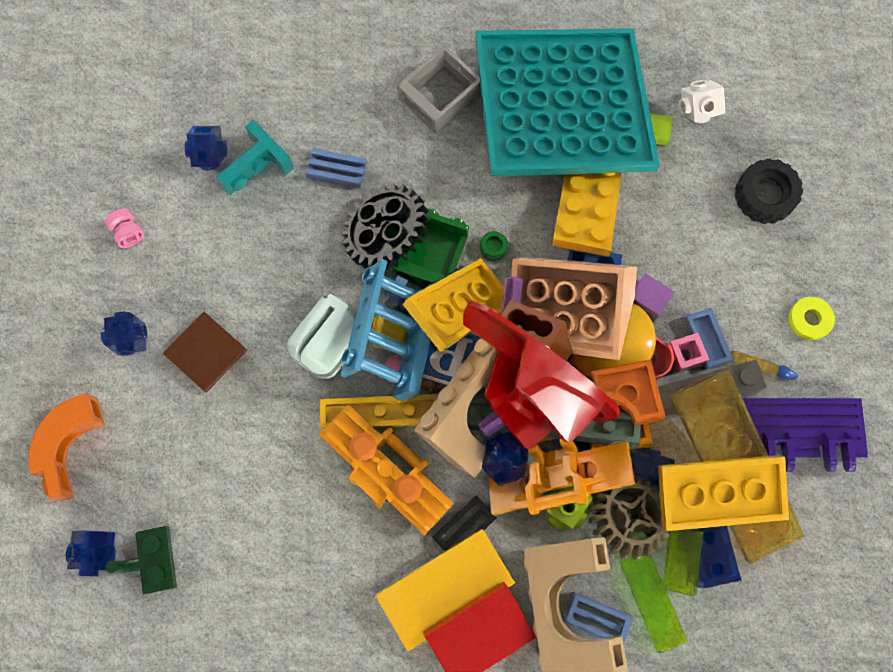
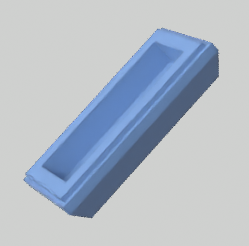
M712 308L684 317L691 335L699 334L709 357V360L704 364L706 370L734 361Z

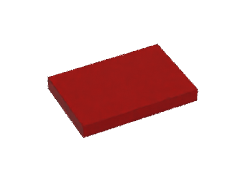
M505 582L423 632L445 672H484L537 638Z

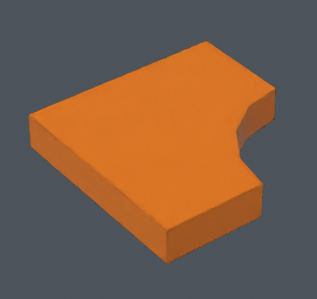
M651 359L591 371L592 382L610 397L617 406L630 415L634 426L665 420L666 416Z

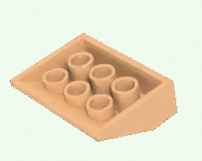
M531 257L513 258L512 276L523 280L520 303L565 321L573 349L571 354L612 360L620 359L635 297L637 266Z

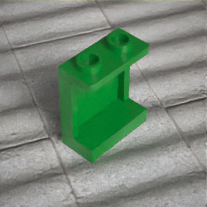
M427 208L426 216L430 221L424 224L428 232L420 234L424 242L415 243L416 253L412 251L407 252L409 260L406 261L401 257L399 258L398 267L393 264L391 268L393 278L400 276L408 280V283L422 288L455 273L469 236V225L463 220L456 217H450L449 219L440 216L438 212Z

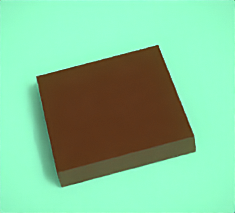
M203 312L163 354L207 393L242 357L247 349L207 313Z

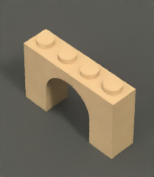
M482 338L477 341L470 355L457 368L456 374L448 385L440 391L434 404L421 417L420 423L414 429V432L457 469L473 478H476L492 455L471 434L467 424L469 404L474 395L482 387L488 385L497 355V350Z
M605 537L524 548V567L528 573L530 586L528 595L533 606L535 619L533 630L538 640V663L542 672L627 671L622 636L594 639L580 637L565 625L559 610L561 589L571 577L577 574L611 570Z

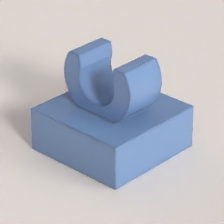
M400 276L394 279V281L404 286L408 282V280ZM387 291L382 304L391 309L398 307L402 311H407L402 305L404 303L403 298Z

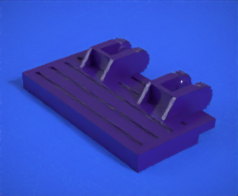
M743 398L740 400L743 445H745L746 458L761 457L760 445L763 448V457L775 456V445H781L782 456L785 457L786 472L795 471V458H820V446H822L824 468L827 472H835L837 469L836 446H841V456L845 472L855 471L857 466L856 458H868L862 398Z

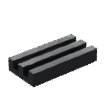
M476 495L432 538L446 551L484 513L488 518L473 533L481 528L485 530L497 517L491 514V510ZM477 505L480 509L444 542L441 537L470 509Z

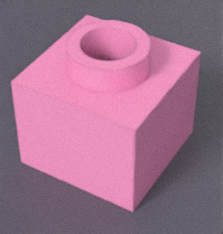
M698 333L670 341L669 343L674 354L673 368L676 374L702 366L709 360ZM681 352H685L688 355V360H684Z

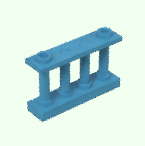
M382 259L373 266H369L363 274L362 282L364 286L349 344L341 357L343 367L340 376L347 378L359 372L360 369L393 382L395 386L393 398L406 401L419 395L431 340L413 317L378 303L381 288L406 300L422 291H415L385 277L384 274L388 261ZM374 314L406 328L408 332L406 343L403 344L372 330L371 325ZM367 341L400 355L402 360L399 371L364 357Z

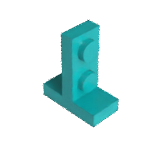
M254 120L249 122L245 128L255 145L216 176L222 188L229 195L243 189L248 180L256 173L263 172L271 161L285 175L294 169L290 156Z

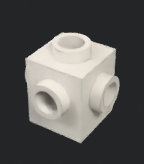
M698 80L692 82L689 87L682 88L681 99L679 100L681 113L695 123H704L709 121L711 117L724 114V86L712 80Z

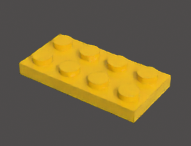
M622 173L564 174L552 246L609 257L612 248Z
M480 258L407 298L402 305L437 349L442 352L472 333L470 329L463 325V313L470 300L483 304L501 314L504 286Z
M775 455L658 466L662 528L666 531L789 520L784 456Z

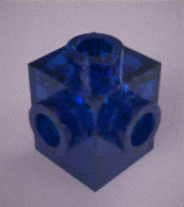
M192 126L186 134L187 141H185L184 149L186 157L190 158L191 167H200L201 170H214L227 157V142L222 140L221 126Z
M123 311L115 313L113 317L104 318L101 340L111 351L119 356H128L135 354V352L147 350V327L145 322L141 321L136 315Z
M511 432L487 440L482 468L498 486L518 481L525 477L528 449H525Z
M72 531L71 541L65 553V558L68 562L67 569L79 570L78 576L98 577L99 570H106L107 562L115 560V532Z

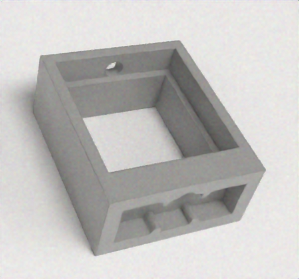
M445 45L397 85L399 100L435 134L481 95L479 72L475 68L467 66L456 51H451ZM445 68L467 89L442 111H439L418 90Z

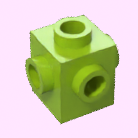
M574 485L564 487L559 492L552 490L549 495L574 490ZM591 496L588 497L587 504L580 505L578 502L567 504L566 506L569 507L570 513L564 511L563 505L548 508L544 513L549 518L547 523L560 532H563L564 529L570 532L575 526L580 529L589 516V513L585 510L593 498Z

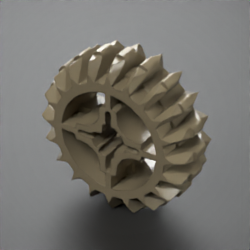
M634 476L635 484L597 492L592 496V500L596 504L590 505L588 510L595 514V516L591 517L588 523L597 525V529L593 531L592 535L597 536L601 534L606 539V545L610 544L609 554H615L620 551L621 558L626 559L631 555L634 560L642 558V555L648 557L653 554L654 550L661 549L663 546L662 541L667 540L670 535L662 528L661 501L657 496L660 488L651 490L650 480H645L641 483L639 476ZM623 494L629 495L633 499L627 503L623 500L619 502L614 497L615 495ZM628 511H630V514L632 516L630 519L628 518V516L630 515H627ZM633 531L646 534L643 540L627 538V535Z

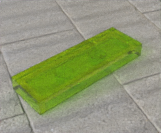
M642 555V558L638 560L630 558L620 562L656 652L660 654L688 642L652 556L645 557Z

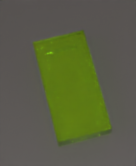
M692 529L668 531L670 536L667 540L663 589L695 596L697 595L703 532Z

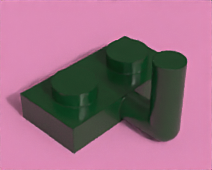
M169 526L135 532L138 558L124 561L110 560L106 564V571L108 573L123 574L140 570L143 595L177 588Z

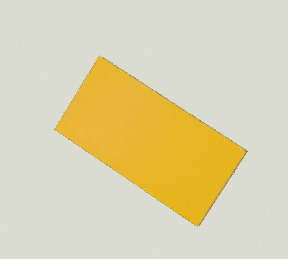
M481 528L380 591L375 596L406 650L410 651L426 641L423 634L426 630L499 584L505 582L509 588L515 582L486 533Z

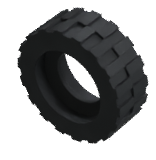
M772 158L758 160L746 169L736 184L735 199H737V206L741 208L745 216L747 215L753 221H759L762 224H773L779 220L782 221L800 203L801 195L803 194V182L799 178L798 172L794 171L788 163H783L782 160H772ZM763 179L775 181L782 189L781 199L772 204L762 202L755 193L756 184Z

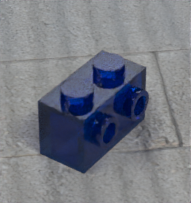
M727 526L682 530V533L679 534L680 544L683 551L688 553L690 564L687 565L688 575L691 582L696 584V588H709L742 581Z

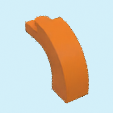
M88 393L70 398L49 412L38 426L29 449L30 474L44 478L42 480V487L45 494L51 500L63 502L74 498L66 470L68 449L73 441L83 433L105 426L98 398Z

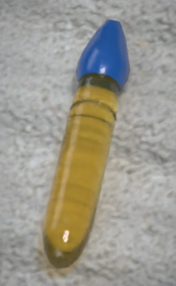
M730 351L734 362L739 364L757 360L761 371L777 375L785 380H794L799 377L796 372L785 365L779 366L773 362L743 352Z

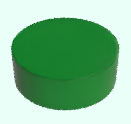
M491 231L481 238L480 252L485 259L498 261L506 255L508 241L502 233Z

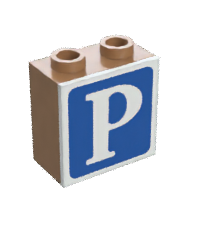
M472 332L442 352L430 341L421 388L435 391L436 388H445L456 374L457 368L464 363L477 341L481 338Z

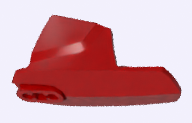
M470 300L463 313V325L497 350L484 396L493 411L524 449L533 448L553 429L563 441L571 442L592 421L604 423L617 420L620 415L619 407L591 380L502 315L483 304Z

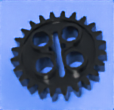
M392 183L390 189L383 184L380 192L373 188L370 197L362 195L363 202L361 204L354 202L355 212H347L351 219L343 222L347 229L341 232V235L345 238L341 243L346 247L345 252L357 265L367 269L369 266H373L384 259L388 261L386 270H388L389 263L392 262L398 267L399 258L402 257L407 261L409 260L407 252H417L414 245L415 243L424 242L420 234L428 232L424 224L428 223L430 219L426 216L428 209L424 205L425 202L412 188L408 190L404 184L398 188L395 183Z

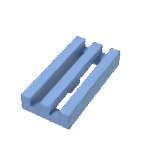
M312 149V158L309 160V168L306 171L307 177L361 188L367 164L365 158ZM316 167L330 169L332 171L340 173L345 172L357 175V178L325 171H319L315 169Z
M573 592L566 616L563 619L564 623L600 638L614 637L572 619L574 613L620 632L619 636H622L624 645L633 616ZM578 601L625 620L623 626L576 607Z

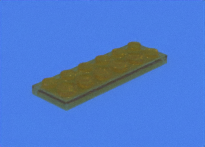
M722 369L670 395L700 462L768 456L729 369ZM789 500V520L730 525L745 560L750 564L805 537Z

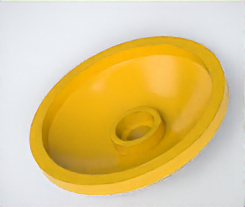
M633 303L619 360L571 354L570 357L577 369L590 379H592L591 371L650 360L656 347L654 325L648 314L641 307Z

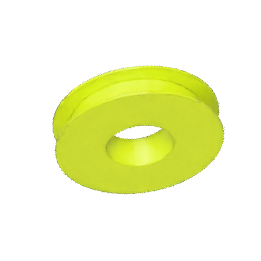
M802 298L789 311L790 327L795 334L803 339L818 340L833 329L835 323L834 312L830 305L820 298ZM807 311L817 315V325H810L806 322L804 316Z

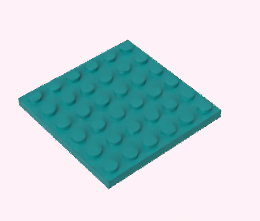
M634 28L480 30L475 32L490 176L657 172L660 163Z

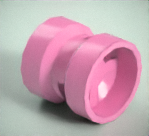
M126 208L109 214L104 223L107 229L115 234L114 240L120 248L134 246L144 237L141 227L134 223L135 217Z

